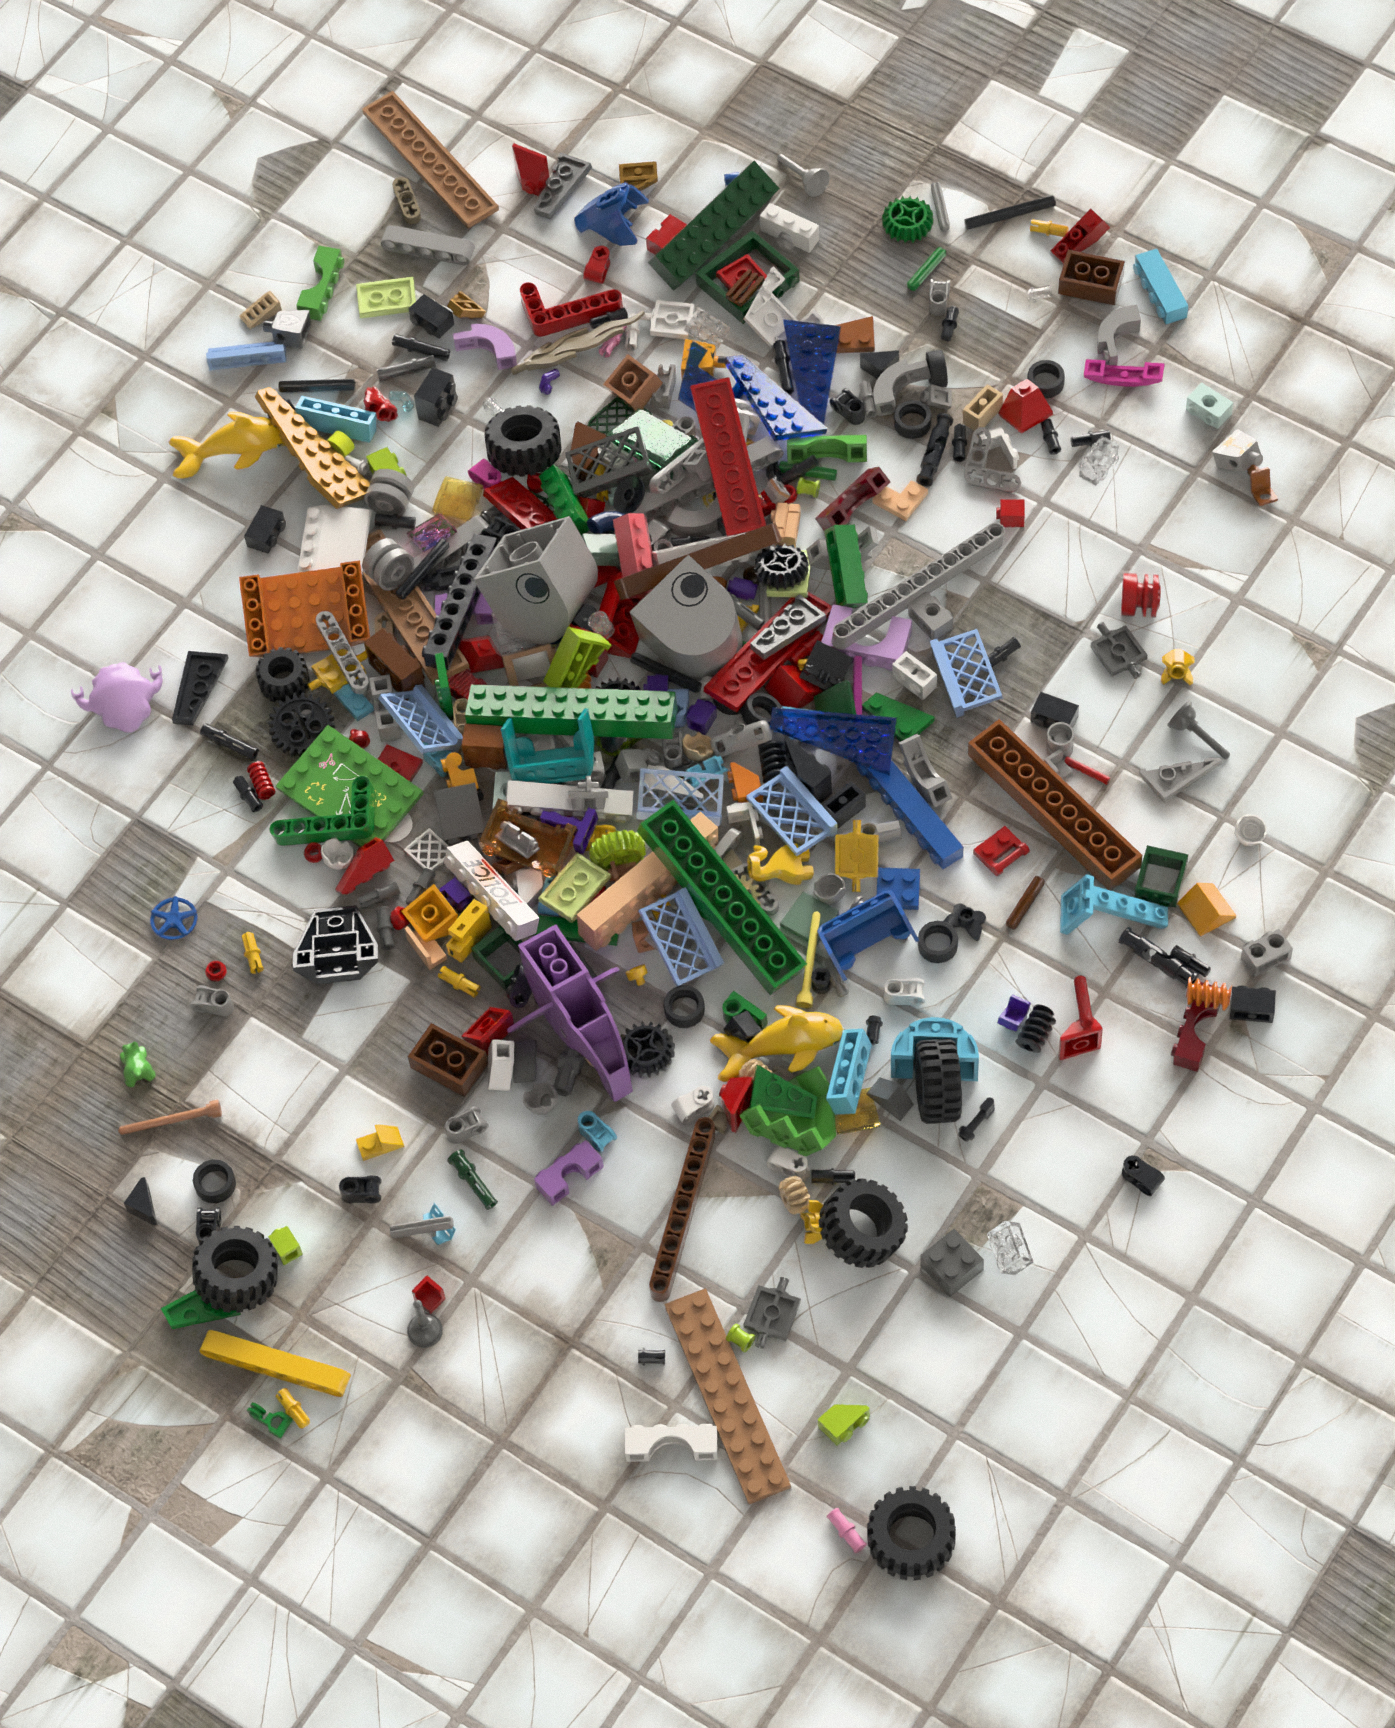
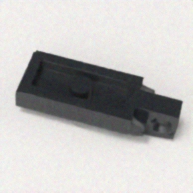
M460 566L436 570V573L432 574L431 577L423 578L424 591L448 590V587L454 582V573L456 570H459Z

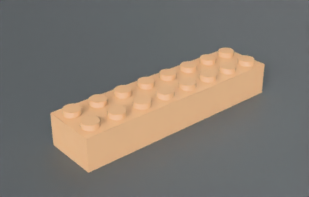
M699 812L690 821L712 848L715 849L719 843L718 827L702 812ZM652 851L577 914L579 935L595 951L607 946L614 934H621L629 923L640 918L638 912L640 909L657 902L661 894L664 896L669 894L673 886L678 883L677 880Z

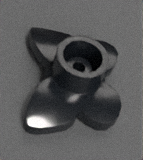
M958 903L953 907V913L949 914L944 921L954 928H965L966 932L974 940L979 941L982 933L981 925L985 923L986 915L982 911H974L972 908Z

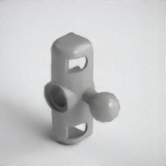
M739 717L734 721L733 727L728 732L712 737L710 744L715 756L723 757L738 751H745L750 747L771 740L772 730L765 720L747 725L743 718ZM763 733L764 737L762 739L756 738V735ZM725 746L724 752L718 751L719 748Z

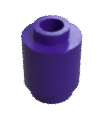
M734 577L733 580H729L727 592L734 594L739 599L754 600L758 584L753 583L751 580Z

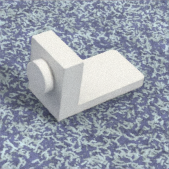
M1002 428L989 431L991 434L989 450L1001 446L1012 469H1016L1019 455L1017 450L1012 448L1009 435L1005 434ZM983 433L979 435V447L985 449L986 446H982V441L987 439V437Z
M746 802L726 806L729 824L750 820L755 845L760 846V839H763L761 826L757 827L756 821H759L758 812L756 809H753L752 804Z

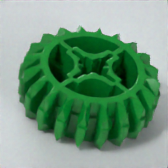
M902 195L900 200L895 198L894 202H889L882 215L883 229H885L886 234H890L891 239L896 238L897 242L903 240L906 243L908 240H911L913 243L915 239L921 241L922 236L927 237L928 232H931L934 223L930 205L926 204L925 200L919 201L918 197L912 199L911 195L909 198H904Z

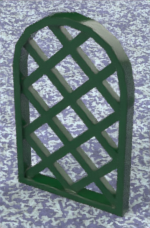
M616 397L594 415L587 426H596L597 431L599 426H606V431L599 432L607 436L608 434L614 435L630 425L639 417V414ZM618 409H625V414H618ZM608 410H616V414L608 415ZM616 417V422L608 423V418ZM618 417H625V422H618ZM599 418H606V423H599ZM616 425L615 430L608 431V426Z

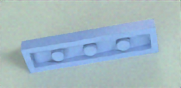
M272 341L209 348L208 353H206V359L210 371L286 362V346L275 344Z

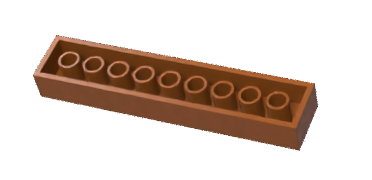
M1000 719L968 742V756L1106 889L1112 891L1141 868L1143 855Z

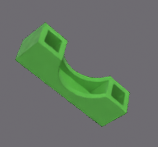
M318 246L313 259L315 271L322 276V279L313 288L302 290L296 304L297 310H309L310 319L321 321L323 314L327 312L328 300L333 296L334 284L338 283L339 270L344 266L341 249Z
M867 435L787 437L788 464L800 463L811 455H814L817 459L833 457L843 459L846 462H867Z

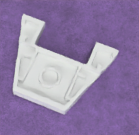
M774 266L768 273L744 317V320L769 347H772L773 343L777 340L787 341L796 337L797 334L808 332L825 323V320L814 309L798 321L773 295L772 292L785 281V278Z

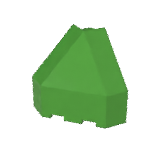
M819 1066L808 1071L805 1070L788 1081L818 1097L814 1119L764 1111L759 1104L752 1108L748 1107L740 1114L749 1133L756 1137L762 1136L770 1139L771 1143L783 1148H792L798 1151V1154L805 1157L822 1150L836 1137L835 1114L826 1099L830 1083Z

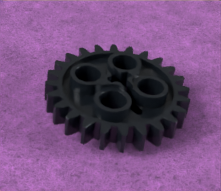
M302 692L300 698L295 693H293V699L285 696L286 702L283 703L279 700L280 708L273 707L275 714L269 715L272 720L268 721V726L270 727L269 735H273L271 737L272 742H277V748L283 746V753L290 750L292 757L296 752L301 757L303 752L307 750L327 725L335 729V723H333L335 720L334 715H330L332 713L331 708L326 709L327 702L325 701L320 704V697L313 700L312 694L305 698L304 692ZM295 710L297 712L302 725H305L307 734L311 737L310 740L307 739L302 726L298 725L297 717L292 711ZM303 710L311 711L307 715L301 713ZM285 719H292V720H293V721H292L291 723H289V724L283 723V721H284ZM318 726L320 730L312 731L311 728ZM296 735L302 736L298 741L292 739Z

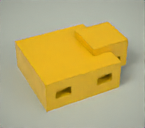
M473 899L448 929L449 935L452 936L446 944L448 955L461 963L472 952L471 948L480 942L492 928L487 906Z

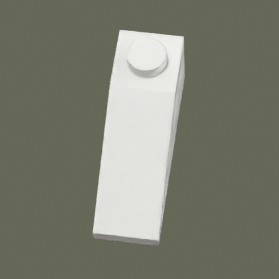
M648 765V769L669 770L660 765ZM645 774L644 782L650 788L659 781L653 774ZM668 775L663 780L670 789L679 783L673 775ZM684 781V783L691 791L695 789L686 781ZM661 783L652 789L659 799L668 793ZM682 784L672 791L680 801L689 794ZM696 790L693 794L700 802H703V794ZM650 792L644 796L654 798ZM671 794L663 799L669 802L674 800L678 803ZM691 795L682 802L684 805L693 807L699 805Z

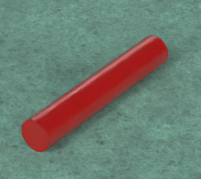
M1068 756L1064 760L1069 767L1106 785L1110 781V777Z

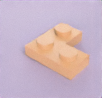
M912 480L901 494L886 486L878 495L874 496L873 504L907 521L927 496L928 489Z

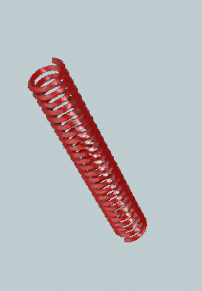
M1079 975L1074 979L1080 1024L1083 1028H1091L1093 1026L1087 981L1086 977Z

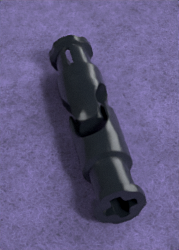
M939 413L937 415L936 426L932 429L927 449L920 465V474L916 477V482L922 486L929 487L933 485V476L938 470L949 437V428L954 420L949 414Z
M1127 927L1121 934L1118 943H1124L1133 949V953L1153 966L1158 967L1173 980H1179L1186 985V988L1189 977H1191L1192 984L1199 978L1198 972L1194 973L1186 968L1183 962L1173 956H1169L1163 949L1147 938L1140 937L1134 933L1131 927ZM1150 949L1156 951V953L1152 956H1150L1149 954Z

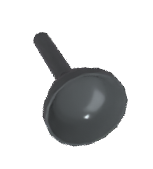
M1190 701L1186 702L1171 718L1167 726L1179 731L1185 729L1190 732L1193 731L1222 758L1228 759L1230 753L1197 725L1198 722L1195 720L1196 712L1191 706L1192 703Z
M416 1300L413 1302L416 1316L410 1321L407 1327V1334L415 1346L428 1348L440 1341L443 1335V1326L435 1315L425 1313L422 1302Z

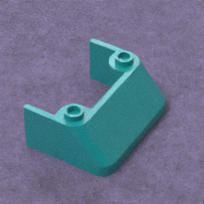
M588 708L582 711L577 720L579 730L573 737V747L535 751L531 739L516 737L512 718H508L501 728L511 780L552 784L584 780L586 776H590L593 772L594 735Z

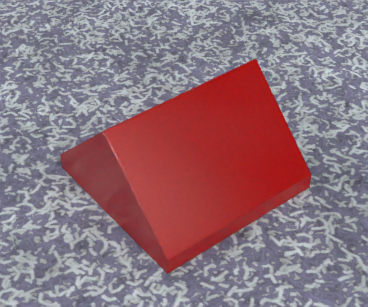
M796 665L779 666L765 687V691L774 697L781 707L800 709L812 702L814 696L823 692L818 686L800 678L799 676L802 671Z
M489 1007L461 1037L466 1042L485 1051L487 1056L492 1040H503L509 1034L507 1029L514 1024L512 1013L510 1010Z

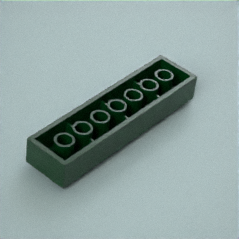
M754 160L647 263L673 291L676 290L780 188Z

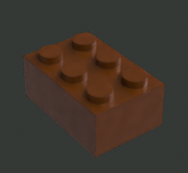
M1068 250L1059 278L1058 294L1115 305L1124 277L1125 261Z
M382 628L364 641L369 665L380 676L390 674L392 688L396 692L413 691L415 685H422L426 688L421 662L417 658L413 659L408 649L404 645L400 646L391 632L387 633Z
M432 1023L408 1055L411 1069L464 1097L488 1064L485 1051Z

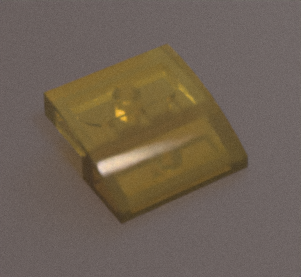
M445 476L435 499L432 512L469 521L472 519L476 504H479L483 485Z
M871 1087L861 1089L855 1114L835 1115L837 1135L880 1127L875 1102L866 1095Z

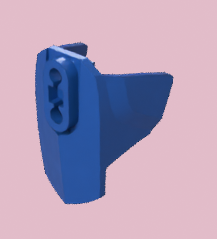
M626 182L619 184L594 198L574 217L576 228L580 233L591 229L619 246L636 245L638 240L630 229L633 223L623 215L630 209H637V205L648 204L649 199L633 185H629Z

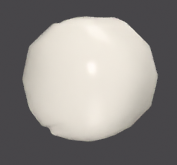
M1244 815L1235 824V836L1243 845H1258L1266 837L1267 827L1263 819L1257 815Z
M332 838L325 841L321 846V855L326 866L331 869L342 870L350 865L354 857V850L347 841L340 842L337 838Z

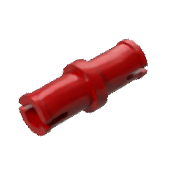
M815 631L813 635L801 643V646L790 656L788 661L792 665L797 666L800 659L810 655L817 640L822 642L823 635L819 631Z

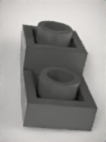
M536 1040L515 1042L514 1083H527L536 1080V1055L538 1049Z

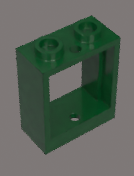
M1147 845L1134 898L1157 903L1165 907L1176 908L1189 854ZM1149 864L1179 870L1173 894L1143 887Z
M500 925L474 945L471 950L473 958L506 991L514 970L503 977L486 957L506 942L520 954L518 945L523 942L521 940L515 941Z

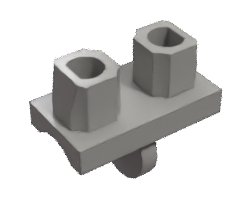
M590 776L585 777V782H578L577 784L578 788H585V791H568V797L571 799L573 810H585V798H592V809H604L606 798H608V791L606 790L591 791V788H599V782H591Z

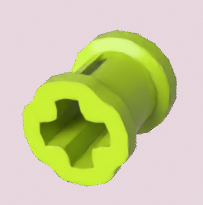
M800 477L797 494L801 495L803 493L817 498L821 482L819 480L816 482L804 480V478Z
M734 1324L726 1336L728 1342L732 1341L741 1347V1351L744 1353L750 1349L756 1338L754 1334L749 1335L742 1330L739 1324Z

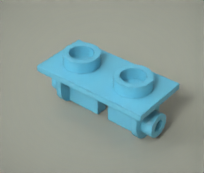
M713 756L703 761L704 770H702L700 764L686 769V772L723 775L728 769L721 765L724 763L721 756ZM695 777L686 779L687 783L694 788L700 785Z

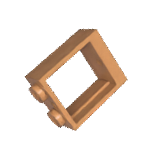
M550 643L501 655L509 686H519L513 659L546 651L549 665H551L556 653L555 646L551 647ZM540 682V683H537V684L529 685V687H547V686H548V685H547L546 683H544V682Z

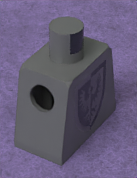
M309 310L279 311L274 321H264L263 331L272 333L275 344H283L301 349L311 328Z

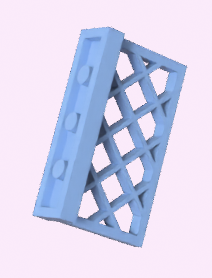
M977 629L942 641H938V639L930 641L933 655L957 718L963 716L964 711L1003 698ZM976 637L977 641L974 647L964 644L967 639ZM953 644L958 647L953 654L946 651L945 646ZM962 648L971 651L967 659L958 656ZM974 653L983 656L980 664L971 661ZM955 659L964 663L960 670L952 668ZM968 665L977 668L973 675L964 672ZM980 670L989 672L986 681L977 677ZM961 676L970 679L966 687L958 684ZM974 681L983 684L979 692L970 689ZM987 686L996 690V694L990 696L983 693ZM967 693L977 696L973 702L965 704L964 698Z
M415 685L413 691L380 694L378 698L421 753L444 750L458 753L462 745V734L422 685ZM401 705L411 709L412 711L402 708ZM400 714H403V715L409 717V719H407V718L401 716ZM411 719H414V720H416V721H419V722H421V723H423V724L421 725V724H419V723H417V722L412 721ZM410 727L417 729L420 732L414 731ZM422 732H424V733H426V734H428V735H430V736H433V738L428 737V736L422 734ZM421 741H424L431 745H424Z
M787 766L780 770L778 776L746 796L747 800L796 856L827 836L832 838L837 834V822ZM779 782L784 787L783 792L772 791V787ZM759 795L768 796L767 803H759L754 798ZM770 797H782L781 805L769 804ZM785 798L795 799L797 802L796 807L785 806ZM768 809L780 810L779 818L770 817ZM783 811L795 812L794 819L782 818ZM798 812L807 813L809 821L797 820ZM781 823L792 824V832L782 831L780 829ZM795 826H808L807 833H794ZM810 827H818L823 831L819 835L809 834ZM793 838L805 839V844L797 848L793 844Z
M641 768L636 819L646 820L665 806L662 800L671 794L678 802L677 805L683 808L681 810L690 820L699 812H702L716 826H720L722 824L724 775ZM645 773L653 774L659 780L651 788L644 782ZM668 775L675 776L679 781L672 789L663 781ZM679 776H686V777H685L683 780H681V778H680ZM689 777H695L700 783L693 791L684 783ZM710 778L719 779V787L713 793L704 784ZM659 783L668 791L661 799L652 791ZM680 784L689 793L681 801L672 792ZM701 786L710 794L703 802H700L693 794ZM649 792L657 800L652 807L643 806V797ZM717 792H718V799H717V798L715 797V795H714V794L717 793ZM690 795L699 804L693 810L687 809L682 803ZM711 797L717 803V812L708 811L703 805Z
M686 887L638 911L676 987L713 971L724 964ZM673 899L677 905L676 914L664 910L666 903ZM651 909L660 912L658 921L649 920L646 912ZM663 914L674 917L671 927L660 924ZM677 919L685 921L687 925L685 933L674 929ZM658 928L670 931L667 942L658 938ZM673 933L684 936L681 947L670 943ZM687 938L695 941L697 945L695 952L684 948ZM668 946L679 950L677 960L668 958L666 954ZM682 952L693 955L691 965L679 962ZM696 957L704 959L708 967L703 970L693 967ZM678 966L689 969L687 977L682 980L679 979L676 973Z

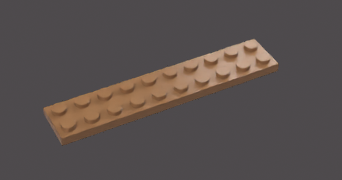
M394 91L362 108L363 114L468 229L499 211V205Z
M381 529L368 534L366 553L375 543L386 538ZM362 572L364 580L414 657L421 662L422 669L432 685H435V680L439 679L437 668L425 666V661L422 657L423 646L427 645L429 632L435 626L437 615L418 586L412 590L406 599L401 600L396 596L397 589L391 591L383 590L366 573ZM459 648L449 671L446 670L448 678L469 668V664Z
M706 1288L664 1304L713 1423L717 1426V1432L748 1505L790 1489L789 1479L731 1345L726 1340L725 1331Z

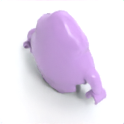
M124 662L112 664L101 668L98 675L92 680L93 690L89 695V700L83 699L84 691L81 686L79 694H75L73 689H71L72 698L81 709L92 711L102 716L105 726L119 729L125 733H132L151 714L149 702L162 687V668L158 665L159 672L153 673L152 669H149L150 676L154 679L150 683L148 679L140 676L137 668L129 666Z

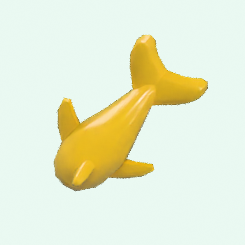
M229 412L227 416L233 422L218 429L202 444L183 436H175L169 440V444L184 457L183 462L174 470L172 476L181 479L192 477L199 471L205 458L222 454H241L234 468L236 470L248 468L259 460L263 452L286 445L279 436V429L271 424V418L253 417L242 412Z
M777 1005L774 1010L784 1018L767 1026L748 1043L738 1037L728 1036L724 1033L714 1034L711 1037V1044L721 1049L728 1057L727 1064L723 1071L719 1073L718 1079L722 1082H728L730 1078H738L740 1075L739 1071L746 1062L753 1058L768 1055L793 1054L794 1057L788 1071L792 1073L803 1070L813 1062L818 1051L840 1042L843 1030L845 1029H843L839 1019L829 1014L805 1012L792 1006Z

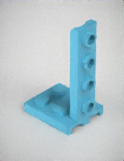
M1088 874L1061 895L1060 933L1066 935L1093 915V909L1160 929L1168 927V907L1094 886V876Z

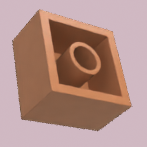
M627 354L603 385L611 394L639 413L663 382L655 373Z

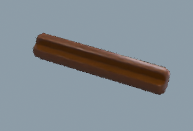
M1039 876L1033 878L1006 921L1008 928L1012 930L1017 928L1044 886L1045 880Z

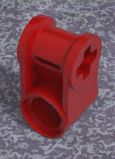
M600 245L593 249L589 262L584 269L583 278L585 280L600 284L604 283L611 264L609 258L610 251L606 246Z

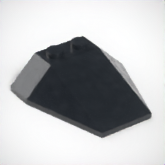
M356 905L314 910L293 952V971L316 984L361 980L379 962L378 944Z

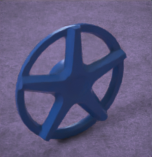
M177 896L163 900L151 911V927L159 937L164 939L176 940L183 938L194 929L197 923V911L194 905L188 900L178 898ZM172 902L170 912L158 911L165 904ZM181 902L188 905L191 910L179 912L178 903ZM155 916L165 920L159 931L154 924ZM194 916L193 924L187 931L183 925V919ZM169 928H176L181 933V935L173 937L163 934Z

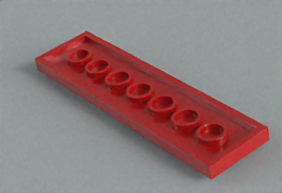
M727 377L690 386L726 536L738 535L766 526L730 378Z
M513 476L483 491L482 496L521 530L558 520L552 510ZM597 566L598 578L594 588L608 582L609 577L619 573L620 570L615 566Z
M808 592V596L805 599L825 613L827 619L832 606ZM791 597L704 686L703 692L737 712L745 704L749 696L756 693L776 672L778 667L782 666L801 646V643L806 641L820 625L766 659L761 658L752 651L750 643L765 628H769L773 624L772 621L777 616L780 617L789 604L792 605L795 602L796 597Z

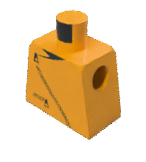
M685 339L681 364L682 381L712 379L715 368H726L727 357L716 356V346L714 344Z

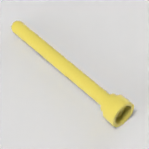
M817 911L812 914L806 956L807 966L804 970L802 991L796 996L795 1003L797 1007L805 1009L813 1006V996L810 992L811 976L818 939L817 930L821 917Z

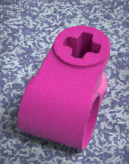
M486 459L480 460L468 470V475L472 481L483 489L501 482L502 476L500 471L494 468Z

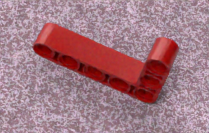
M526 282L519 289L521 303L534 335L539 337L587 324L590 319L605 315L606 311L611 312L623 308L622 294L616 289L607 290L547 309L543 305L535 284Z

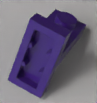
M589 807L582 822L575 817L567 818L561 816L555 811H543L540 816L543 827L575 836L573 841L575 853L584 855L599 820L596 810Z

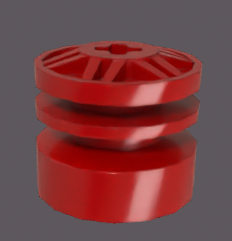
M1123 573L1121 616L1134 617L1138 607L1141 608L1142 617H1146L1147 608H1151V617L1156 618L1161 598L1159 575L1153 574V582L1150 584L1148 583V574H1145L1143 583H1138L1136 573Z

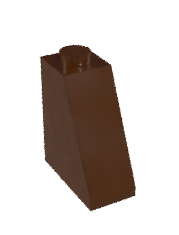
M577 421L574 427L570 451L609 436ZM598 447L594 448L589 456L597 459L599 456ZM581 454L572 456L573 464L579 466L584 456ZM588 458L583 468L591 471L595 461ZM581 471L577 479L585 481L589 474Z

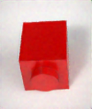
M1000 499V507H996V519H1000V524L1003 527H1024L1025 499Z

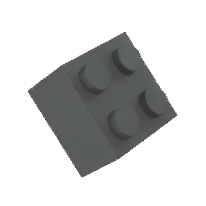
M952 1229L920 1255V1266L951 1297L984 1270V1259L955 1229Z

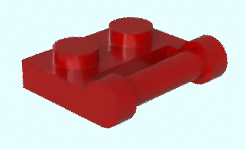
M1006 826L973 849V854L995 876L1001 875L1006 867L1022 855L1026 856L1030 853L1027 844L1021 842ZM1013 847L1016 848L1015 851H1013L1011 854L1005 857L1002 861H1000L999 863H995L996 860H998L1000 857L1006 854Z

